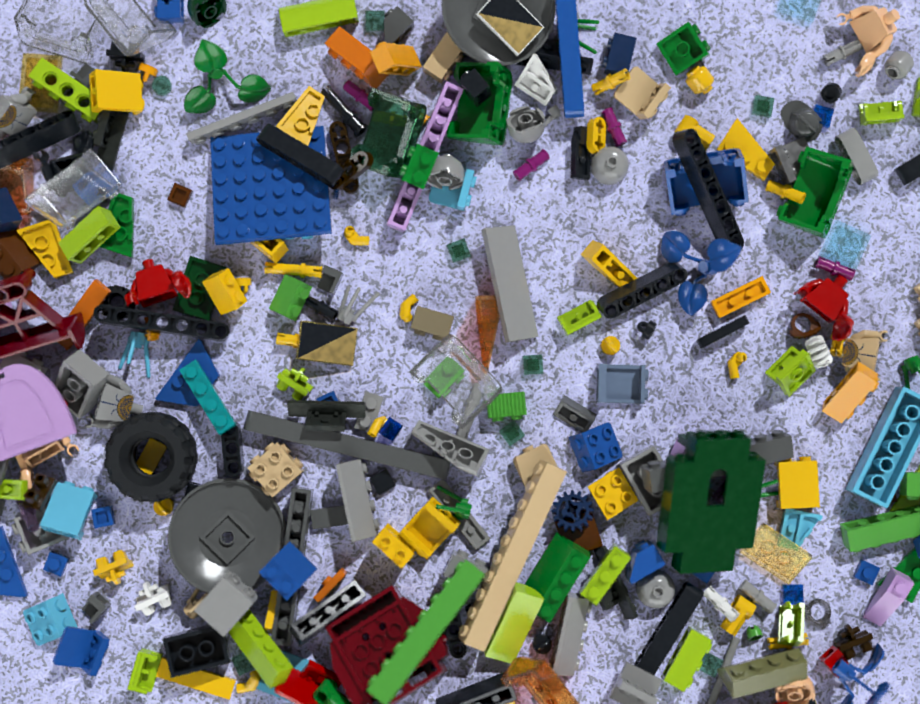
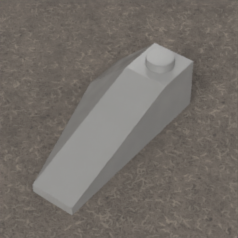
M420 420L411 433L458 469L479 477L490 449Z

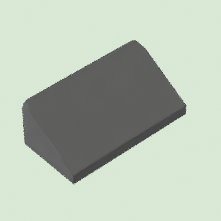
M566 395L563 396L552 414L581 432L587 431L597 414Z

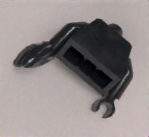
M89 130L74 137L73 147L76 153L74 155L53 159L47 164L49 154L46 151L40 149L41 157L37 152H33V158L41 162L42 166L40 168L48 186L53 188L60 197H67L69 192L75 191L72 185L91 171L92 165L90 164L89 155L93 150L94 141L92 140L93 134Z

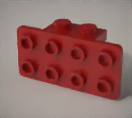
M309 660L301 672L292 668L286 682L275 686L274 691L295 704H319L314 699L313 693L322 681L330 678L337 683L338 688L341 682L335 672Z

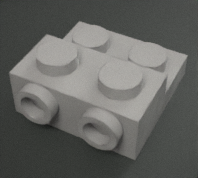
M44 506L42 511L34 510L13 519L15 523L11 526L15 535L19 534L22 541L19 542L22 553L27 552L28 555H31L66 540V537L63 535L44 531L41 528L40 523L47 506Z

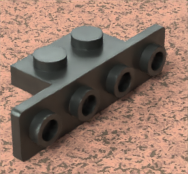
M102 110L99 113V124L92 137L93 144L99 147L94 166L103 161L113 171L129 112Z
M288 400L287 402L289 416L306 417V431L345 432L346 418L366 417L365 402Z
M606 546L594 549L599 562L608 551ZM619 574L599 603L603 610H608L619 604L625 619H636L638 617L636 606L631 601L628 589L623 584Z

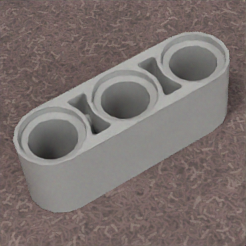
M855 128L835 136V143L838 145L837 147L843 158L852 160V175L856 178L855 181L858 185L878 177L877 167Z

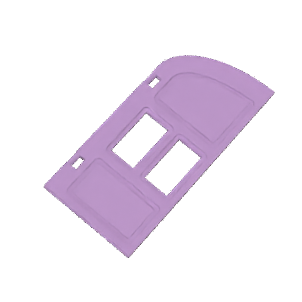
M13 364L0 369V375L5 374V377L0 379V462L77 433L66 402L46 375L38 369L25 364Z

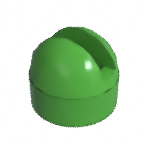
M753 625L754 629H751L750 626L747 628L746 635L748 641H755L763 637L762 631L758 626Z

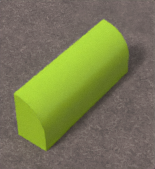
M314 0L279 8L282 30L285 37L359 22L355 0Z
M516 582L484 651L485 657L514 664L544 601V597L538 591Z

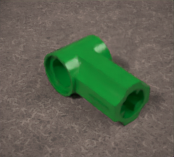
M330 678L324 679L313 693L314 699L319 704H353L338 691L337 683Z

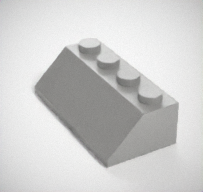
M356 459L336 464L351 541L356 542L376 536L378 534L377 530H380L378 518L374 519L373 511H376L374 499L370 500L369 492H372L371 482L366 480L365 474L368 473L367 463L363 462L362 459Z
M569 592L563 601L549 666L551 674L554 676H574V671H578L580 659H577L578 652H582L584 640H581L583 632L586 633L588 621H585L587 613L590 614L592 602H589L581 594Z

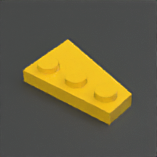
M308 86L276 127L309 146L325 96Z
M738 118L735 119L716 151L732 148L740 149L744 157L745 170L762 181L767 178L775 165Z
M54 218L16 230L55 279L74 273L70 261L58 244L62 238Z

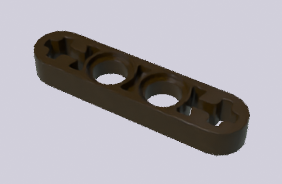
M335 121L330 125L329 133L336 163L341 166L353 155L345 125L340 121ZM336 126H339L340 129L343 128L340 134L341 138L346 137V140H338L336 132H333V130H336ZM340 144H345L348 147L344 154L337 152V147ZM353 167L347 172L349 176L353 173ZM358 178L352 182L356 183L353 186V190H350L349 187L343 188L347 194H355L359 190Z

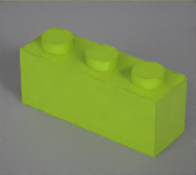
M97 206L72 231L66 234L58 244L69 261L82 264L120 226L110 210Z
M613 543L581 587L580 594L597 606L631 559L630 554Z
M688 626L661 675L663 681L685 692L686 688H690L695 671H699L702 666V658L711 650L712 640Z

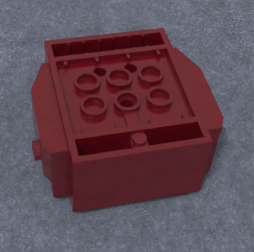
M389 586L325 627L332 639L330 643L332 668L343 685L348 700L353 704H382L367 691L370 687L368 682L374 675L378 676L382 671L380 667L386 660V656L388 654L392 656L395 654L393 649L399 642L403 643L407 638L405 636L406 632L411 626L415 627L419 622L417 618L424 610L409 598L403 597L397 586ZM381 623L386 624L385 630L380 629ZM444 632L408 680L420 675L424 671L427 677L413 686L407 680L401 688L403 692L394 697L390 704L398 703L448 671L442 661L450 656L448 646L445 643L448 639ZM365 633L369 634L368 641L363 639ZM432 664L435 665L437 671L432 670Z

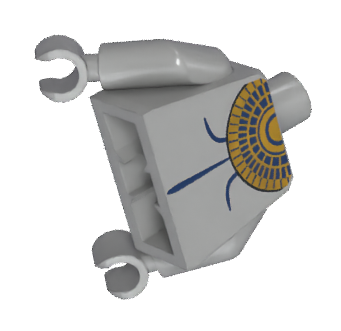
M24 87L21 94L0 96L1 139H4L7 134L11 136L26 129L37 113V110L28 102L32 101V95L35 94V91L29 87Z
M109 373L106 380L107 383H105L100 394L94 416L86 417L90 418L92 423L91 425L85 424V427L111 429L128 419L130 414L137 415L142 413L143 405L133 403L135 396L132 394V389L123 379Z

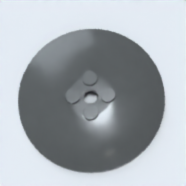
M442 0L441 2L444 25L455 45L475 61L481 63L499 62L502 66L513 65L526 60L542 47L552 30L556 10L555 0H518L544 28L516 56L476 15L489 0Z
M217 479L193 489L175 509L168 529L169 553L179 574L189 584L203 592L210 593L229 571L238 575L241 582L246 586L255 589L266 581L259 571L284 547L286 524L276 501L270 495L267 496L259 486L240 479ZM228 532L233 535L232 542L225 543L222 540L224 533Z

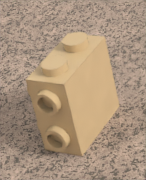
M280 442L276 444L270 443L264 449L266 452L261 457L256 455L250 461L251 465L248 467L250 477L255 482L258 480L262 485V491L267 496L271 495L272 497L276 496L304 472L302 462L297 457L294 459L289 454L291 452L290 448L285 443L281 444Z

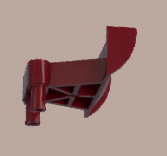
M31 268L24 269L22 274L0 280V329L15 325L18 331L0 337V359L68 338L72 339L77 350L83 347L85 326L82 313L79 312L62 317L33 293L30 288L36 273ZM20 299L17 311L4 305L5 303ZM26 305H28L31 309L25 310ZM40 316L47 321V323L30 327L27 320Z

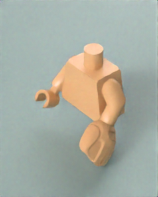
M863 5L849 11L848 14L841 13L837 15L836 18L842 15L846 17L845 22L839 25L846 24L849 19L852 20L849 23L866 52L859 66L855 69L856 77H861L872 69L876 58L889 49L893 40V34L897 31L894 22L900 18L899 12L896 9L888 12L885 7L878 9L877 6Z
M69 437L15 456L21 469L19 480H28L27 490L32 488L34 482V467L65 450L63 446L67 447V453L72 457L73 455L69 452L72 447H75L79 452L78 446L71 444Z

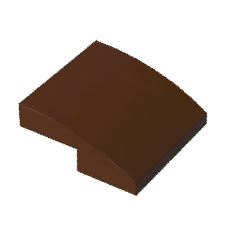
M585 513L581 514V520L584 518ZM594 517L593 521H587L589 524L588 528L583 525L582 531L580 532L576 528L575 533H572L570 528L565 532L564 526L560 528L557 526L559 521L554 522L559 534L588 551L603 546Z

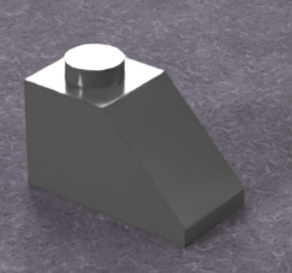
M396 6L385 14L384 38L386 43L398 44L414 28V21Z

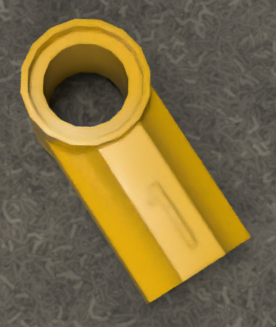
M684 115L674 132L690 128L696 130L706 151L714 140L715 135L701 127L693 117Z
M740 594L735 597V602L731 603V606L740 615L733 622H730L725 617L720 625L721 628L733 636H736L745 620H748L756 610V605Z

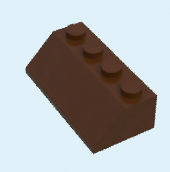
M16 230L0 233V274L4 279L22 274L24 269L27 270V268L34 270L42 264Z

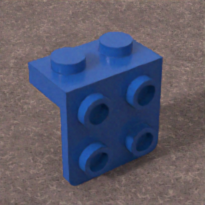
M609 422L568 437L582 473L596 470L623 456Z
M68 626L63 631L52 662L60 666L78 667L83 669L89 676H96L102 665V659L105 651L108 649L110 639L98 630Z

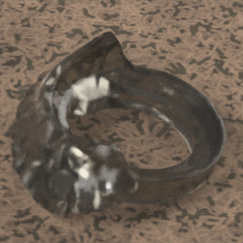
M813 599L808 604H805L804 621L807 624L818 629H824L831 624V608L825 600ZM815 603H821L825 607V615L818 620L811 616V609Z

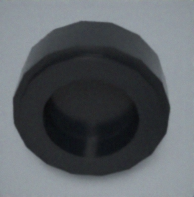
M827 83L821 91V97L828 103L836 102L842 94L840 86L836 83Z
M652 320L649 323L642 321L637 324V329L643 333L642 337L648 340L654 333L657 323Z
M538 634L534 637L532 645L537 653L546 654L551 650L552 642L547 635Z

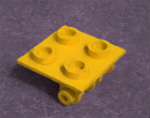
M619 467L609 471L604 477L588 486L607 520L639 501Z

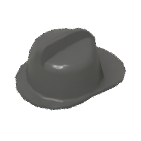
M794 100L785 104L781 109L780 116L786 129L796 138L805 137L806 141H811L821 133L822 120L806 103Z

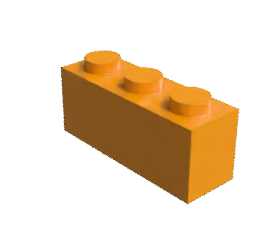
M381 42L375 46L376 49L370 52L379 74L408 76L422 67L413 46Z
M858 361L824 400L822 412L841 424L846 418L850 419L855 411L854 409L865 402L866 395L877 388L879 384L878 373Z

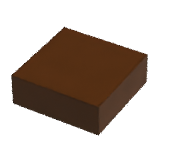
M174 183L167 200L186 208L193 190Z

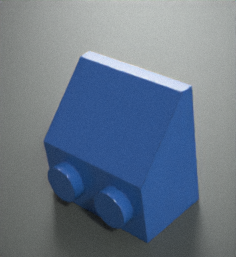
M642 539L634 544L635 548L631 549V559L627 564L625 577L631 584L666 565L655 545L649 540L645 541Z
M289 541L259 573L288 600L318 568Z

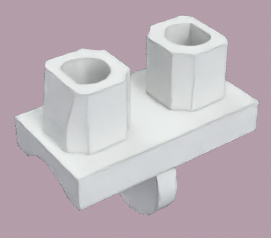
M149 582L143 583V590L138 592L140 596L136 598L137 604L134 606L137 611L141 610L145 616H148L155 612L154 603L159 602L162 608L170 606L172 599L169 584L158 587L157 583L152 586Z

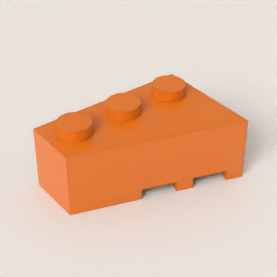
M340 26L324 43L329 49L327 51L332 58L335 60L338 58L345 68L351 69L359 79L364 80L374 90L389 75L379 74L370 54L371 50Z

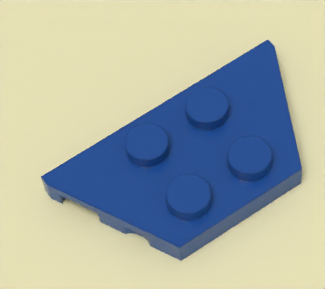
M197 340L156 396V400L199 406L200 403L179 370L192 361L197 360L212 385H214L220 374L214 366L202 340Z
M1 526L0 595L25 597L28 596L26 587L4 528Z

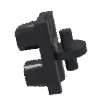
M112 40L110 50L106 49V56H110L111 60H119L115 61V66L121 67L122 72H128L129 67L135 68V62L129 61L145 62L140 42L131 41L129 51H126L122 41Z

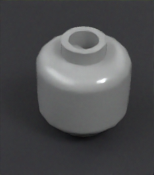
M895 51L884 64L886 75L891 79L906 77L914 66V60L908 52Z

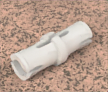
M712 586L704 591L703 596L715 606L714 609L724 614L730 622L738 618L740 613L728 603V599L719 595Z

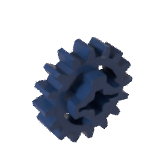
M571 490L570 495L563 492V498L557 496L558 503L553 502V506L556 509H552V514L555 515L553 517L554 522L559 521L557 526L559 528L564 526L565 532L570 528L572 533H575L576 528L581 532L583 525L588 528L589 524L587 521H593V517L590 514L594 513V509L590 508L593 506L592 501L587 502L588 496L581 497V491L576 495L573 490ZM565 503L566 505L564 509H562L560 512L562 505ZM570 506L574 511H576V518L574 514L570 512ZM585 513L584 518L581 520V514Z

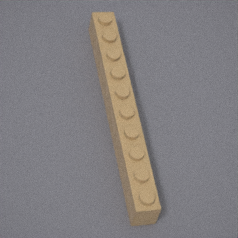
M541 459L533 469L534 474L531 481L526 484L525 494L517 504V511L509 521L507 533L501 538V546L492 558L490 570L485 573L484 583L476 593V600L473 606L468 610L467 620L459 630L458 638L464 644L483 652L490 641L567 471Z

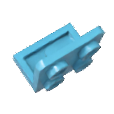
M466 170L463 185L458 189L448 190L449 186H442V189L432 186L429 201L465 211V207L470 206L472 195H469L470 189L475 187L477 177L474 176V170Z
M63 593L23 611L25 621L32 633V638L38 646L60 638L64 629L68 626L77 627Z

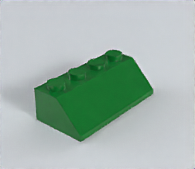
M557 532L524 584L535 589L544 597L537 616L549 623L590 559V552Z

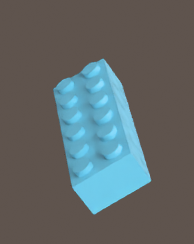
M904 386L894 388L845 490L879 507L888 508L920 443V394Z

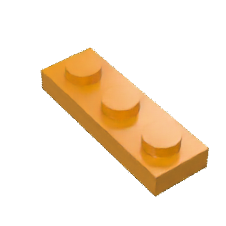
M763 276L710 301L719 319L770 294L771 291Z

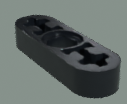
M743 315L696 341L700 349L750 324L746 315Z

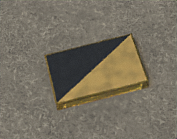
M300 321L295 359L353 366L358 328Z

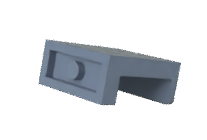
M597 364L596 402L645 404V400H648V389L645 388V381H648L649 371L645 369L646 366Z

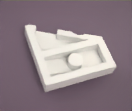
M534 53L516 81L515 86L547 106L557 88L538 55Z

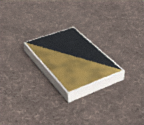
M489 0L476 14L516 56L544 28L518 0Z

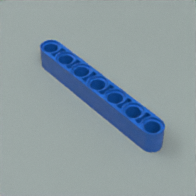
M555 0L565 119L584 117L576 0Z

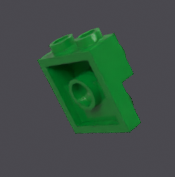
M689 21L656 43L676 76L710 56L708 51L711 50V47L706 40L702 41L699 34H701L698 26L696 24L692 25Z

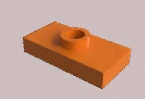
M341 568L332 578L328 576L321 583L323 585L322 589L313 598L320 602L347 574L346 571Z

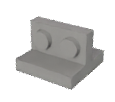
M626 661L609 694V698L621 704H656L658 698L655 694L662 679Z

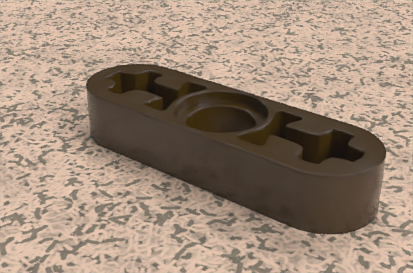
M359 151L341 165L344 173L337 181V184L330 188L342 190L371 168L374 162L372 154ZM350 165L353 167V173L351 176H349L347 173V169Z

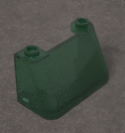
M372 87L371 92L368 94L369 106L374 109L364 142L354 146L350 155L352 157L359 151L370 152L374 162L369 170L386 177L401 178L402 176L399 175L403 164L407 165L409 158L406 155L410 146L414 147L417 144L427 107L419 102Z

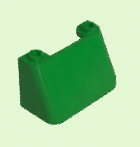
M456 62L454 79L459 85H461L459 81L461 76L466 71H472L475 68L489 85L491 96L476 108L466 94L462 92L458 104L457 119L450 122L446 131L447 138L481 144L503 145L506 136V119L508 118L512 89L511 71L499 62Z
M806 146L805 151H801L798 158L800 171L793 186V189L806 193L805 200L802 204L788 199L787 203L779 206L776 216L783 223L825 239L850 180L853 164L850 159Z

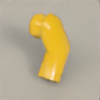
M347 226L344 229V237L351 245L369 246V236H359L352 226Z
M414 294L410 295L400 304L399 316L404 322H410L413 318L411 307L419 301Z
M736 352L728 360L730 379L739 378L738 367L747 360V355L744 352Z
M385 416L376 418L367 434L375 438L381 427L388 429L391 420L386 419Z
M256 670L250 672V678L247 682L236 684L238 694L254 691L257 688L261 677Z

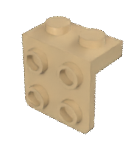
M635 66L629 72L630 80L619 85L614 92V98L639 119H649L656 114L658 105L666 100L671 87L666 83L657 84L639 67Z

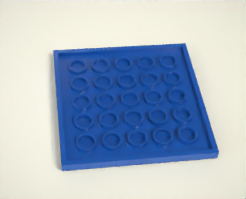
M324 126L315 127L309 147L327 157ZM260 132L210 137L214 238L216 245L332 234L328 185L261 146L256 141Z

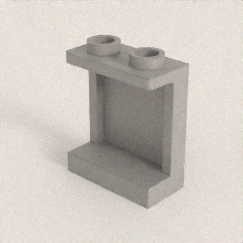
M229 571L194 611L224 637L257 600L258 596L253 588L241 582L238 575Z

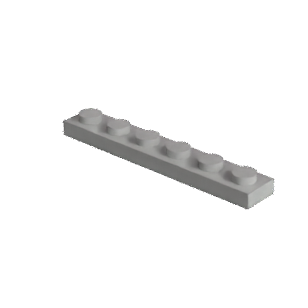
M294 92L280 96L186 133L187 138L192 144H203L207 138L223 136L224 132L230 129L231 131H236L242 128L241 125L254 124L261 117H272L279 110H289L297 101Z

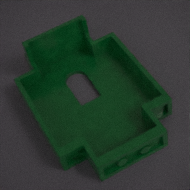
M733 429L732 431L714 430V432L697 430L696 432L687 431L686 434H678L677 442L686 448V453L667 456L656 545L664 553H673L671 566L679 574L733 571L736 549L753 548L766 460L759 456V453L750 451L751 437L739 429ZM723 469L726 472L723 504L707 505L711 475L716 470Z

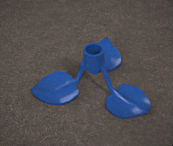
M668 231L664 233L661 244V251L665 260L670 263H677L682 257L699 263L698 270L702 275L696 278L693 283L690 281L683 282L678 291L681 307L687 314L694 316L696 312L703 308L708 299L706 287L698 283V281L707 278V275H715L718 272H724L729 269L738 258L742 247L725 239H715L707 248V255L710 259L702 260L686 254L691 245L686 235L678 231Z
M876 643L874 653L863 669L855 667L851 663L847 664L842 659H839L832 667L831 671L839 676L838 680L849 693L841 704L854 703L852 700L855 695L845 681L851 682L854 680L872 694L866 704H878L890 689L888 682H882L874 691L855 677L856 672L854 670L864 676L878 666L885 655V651L880 644Z

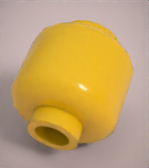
M697 65L687 72L685 82L694 94L703 93L704 95L713 88L711 85L714 82V77L705 66L699 67Z

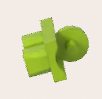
M303 367L299 371L294 368L289 371L285 368L277 376L279 380L276 387L281 391H286L289 386L295 389L291 395L295 400H302L314 388V386L307 382L309 378L304 375L306 369Z

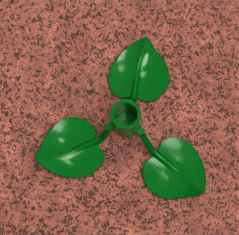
M201 39L194 56V64L198 70L208 72L207 89L202 86L193 87L185 97L184 109L188 113H206L213 109L216 104V97L210 92L212 78L220 79L223 75L237 89H240L238 98L246 103L258 102L265 98L270 92L271 86L264 78L254 74L244 77L241 81V86L238 85L227 71L223 69L227 64L225 51L215 43Z

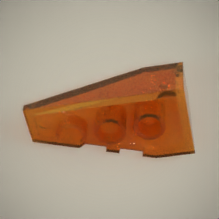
M495 295L475 296L483 375L488 374L500 317Z

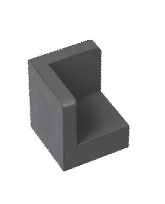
M85 63L77 74L73 71L70 74L90 89L89 74L95 69Z
M324 265L322 270L323 277L320 279L318 288L335 295L344 274Z
M97 591L87 599L88 602L82 610L91 618L89 623L93 624L110 607L111 603Z

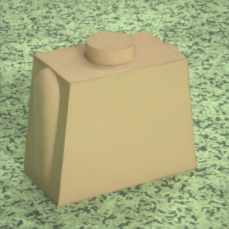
M547 444L525 447L522 449L523 453L513 458V463L524 487L531 481L534 474L533 469L540 459L557 466Z

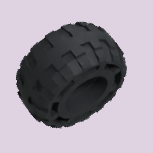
M161 412L140 413L124 420L110 434L111 436L105 446L104 465L108 471L109 480L119 489L120 493L140 502H158L179 493L192 479L198 462L197 444L189 428L176 417ZM145 439H159L168 448L170 454L169 465L159 474L145 473L136 463L137 447Z

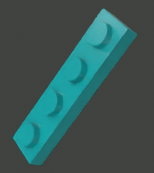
M197 360L192 361L179 370L219 435L237 425Z

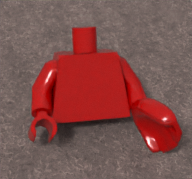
M147 259L142 262L144 270L136 272V279L133 280L129 293L124 296L127 306L133 302L138 305L140 302L143 308L178 297L177 291L187 299L191 295L192 285L189 278L182 271L173 272L171 269H164L162 264L155 266L152 259Z
M838 275L834 281L826 278L824 280L816 279L807 282L794 292V295H801V300L799 301H802L828 323L835 321L832 331L833 341H841L849 337L854 325L853 319L848 316L849 301L847 298L849 294L843 290L848 280L841 275Z

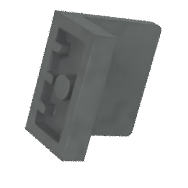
M805 137L783 146L782 144L769 151L783 185L791 184L797 180L800 171L799 155L801 151H805L806 146L809 147Z

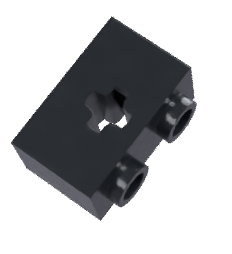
M475 68L472 71H466L461 76V80H459L461 88L464 89L463 92L476 108L491 96L489 85Z

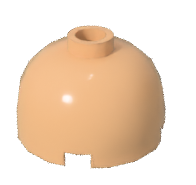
M807 675V679L775 687V699L778 703L786 701L789 704H809L810 699H815L813 682Z

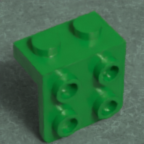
M415 144L414 147L410 146L406 155L409 158L407 165L403 164L399 175L402 176L400 180L424 189L439 153L420 144Z

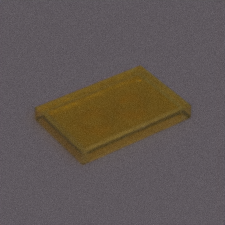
M23 53L19 94L27 86L35 91V94L32 95V101L28 102L37 112L58 113L59 100L56 101L48 95L49 92L44 88L39 90L32 85V80L28 75L41 57L62 70L63 57ZM49 79L48 85H54L57 79Z
M762 523L756 530L753 548L740 550L741 554L788 585L812 559V554L765 523Z

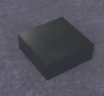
M387 469L370 478L379 495L396 486Z

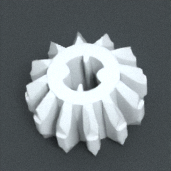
M813 336L805 341V347L815 368H823L833 362L823 336Z

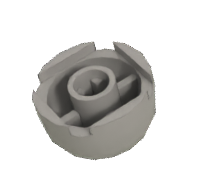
M524 106L509 113L510 117L506 119L507 128L510 136L515 141L531 143L542 136L545 128V117L540 109L535 108V110H531L529 106Z
M614 146L600 149L591 161V173L598 182L605 185L619 183L627 175L629 169V162L625 152Z
M449 154L437 157L427 183L439 189H442V186H449L448 190L462 187L465 178V170L462 163Z
M657 569L637 581L636 593L639 600L645 606L660 609L672 601L675 595V585L672 578L666 572Z

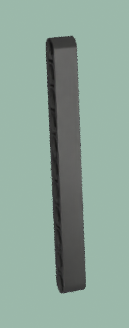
M248 410L244 429L445 480H447L451 464L443 458L371 440L368 441L367 439L339 432L306 431L305 424L279 417L276 418L275 416Z

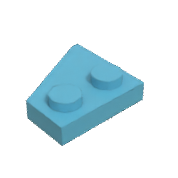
M784 509L777 545L798 550L803 544L804 539L813 531V527L818 521H821L823 515L796 509Z

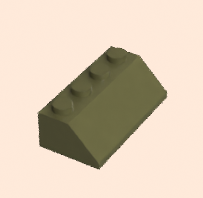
M793 648L717 668V672L730 695L735 699L807 679L808 661L799 648Z

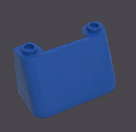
M732 148L706 153L727 201L735 207L748 203L745 162L741 150ZM680 158L664 161L671 215L683 216L687 214L690 207L699 206L700 203Z

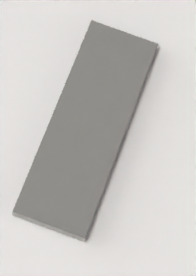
M515 225L482 229L505 343L538 337Z

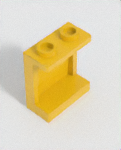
M95 69L89 74L91 112L100 113L102 110L132 112L133 115H138L143 111L145 102L142 98L143 81L141 80L140 73Z
M811 456L799 457V460L792 461L790 458L774 462V465L777 466L779 500H776L777 508L820 507L817 460H811Z
M433 496L399 532L401 539L406 544H410L415 548L416 553L425 559H428L461 523L449 511L436 508V505L442 504Z
M389 523L372 541L401 569L414 555L415 548L410 544H406L401 539L399 532Z

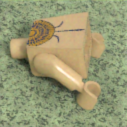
M862 330L846 339L842 355L837 356L836 349L835 356L833 357L843 358L842 366L845 367L846 373L858 361L875 371L879 345L881 342L888 341V339L882 338V334H886L888 331Z

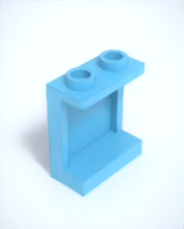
M64 481V483L57 482L40 523L41 528L44 531L82 540L84 523L93 500H96L98 497L94 489L87 486L82 488L75 487L74 483Z

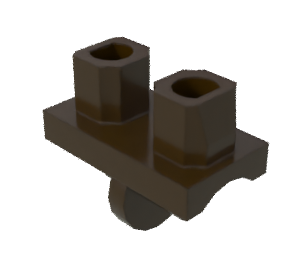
M37 473L33 478L34 485L24 495L25 501L22 505L25 508L42 511L45 504L49 503L50 495L58 481L56 478Z
M847 624L844 625L845 632L840 633L842 640L834 643L835 647L843 653V657L849 660L856 656L853 647L859 645L863 653L873 650L871 640L874 638L872 633H868L866 630L860 632L858 626L851 628Z

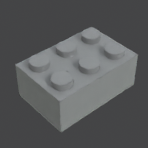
M79 349L63 361L54 385L63 399L68 402L67 407L69 411L80 419L96 406L109 373Z
M650 445L618 463L644 511L649 516L661 510L663 493L661 491L652 494L644 489L641 466L648 465L650 461H663L654 445Z

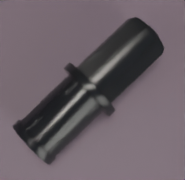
M308 296L304 305L315 310V314L323 315L330 321H334L337 317L338 310L328 306L323 300L318 301L311 296Z

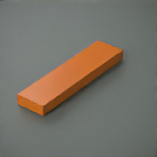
M95 279L68 316L81 312L86 328L94 317V309L98 305H102L112 291L98 279ZM71 338L58 341L66 350L70 349L74 344Z

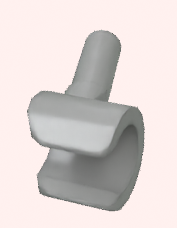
M557 105L548 110L551 116L545 120V127L552 120L560 116V110Z

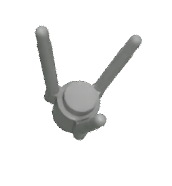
M347 286L338 309L339 314L336 318L348 325L352 321L356 322L357 318L380 293L376 292L354 315L355 310L352 309V306L361 288L358 287L348 306H346V300L350 291V286Z

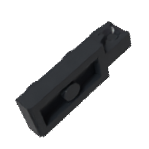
M584 126L574 127L570 178L586 181L590 179L591 153L586 146L587 127Z

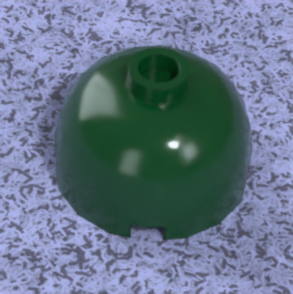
M188 0L187 3L190 18L197 26L199 25L202 28L213 27L220 21L216 18L222 12L225 14L227 9L225 0Z

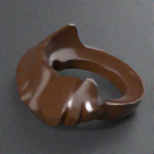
M799 313L793 316L790 321L791 330H789V334L795 339H805L820 332L821 325L811 315ZM806 317L810 321V330L803 333L796 328L795 320L797 318Z

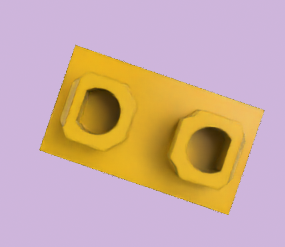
M123 550L113 553L114 562L110 564L107 557L96 559V569L93 570L94 576H99L100 579L105 578L107 583L113 581L115 585L121 584V577L126 575L124 570L134 567L132 560L128 559Z

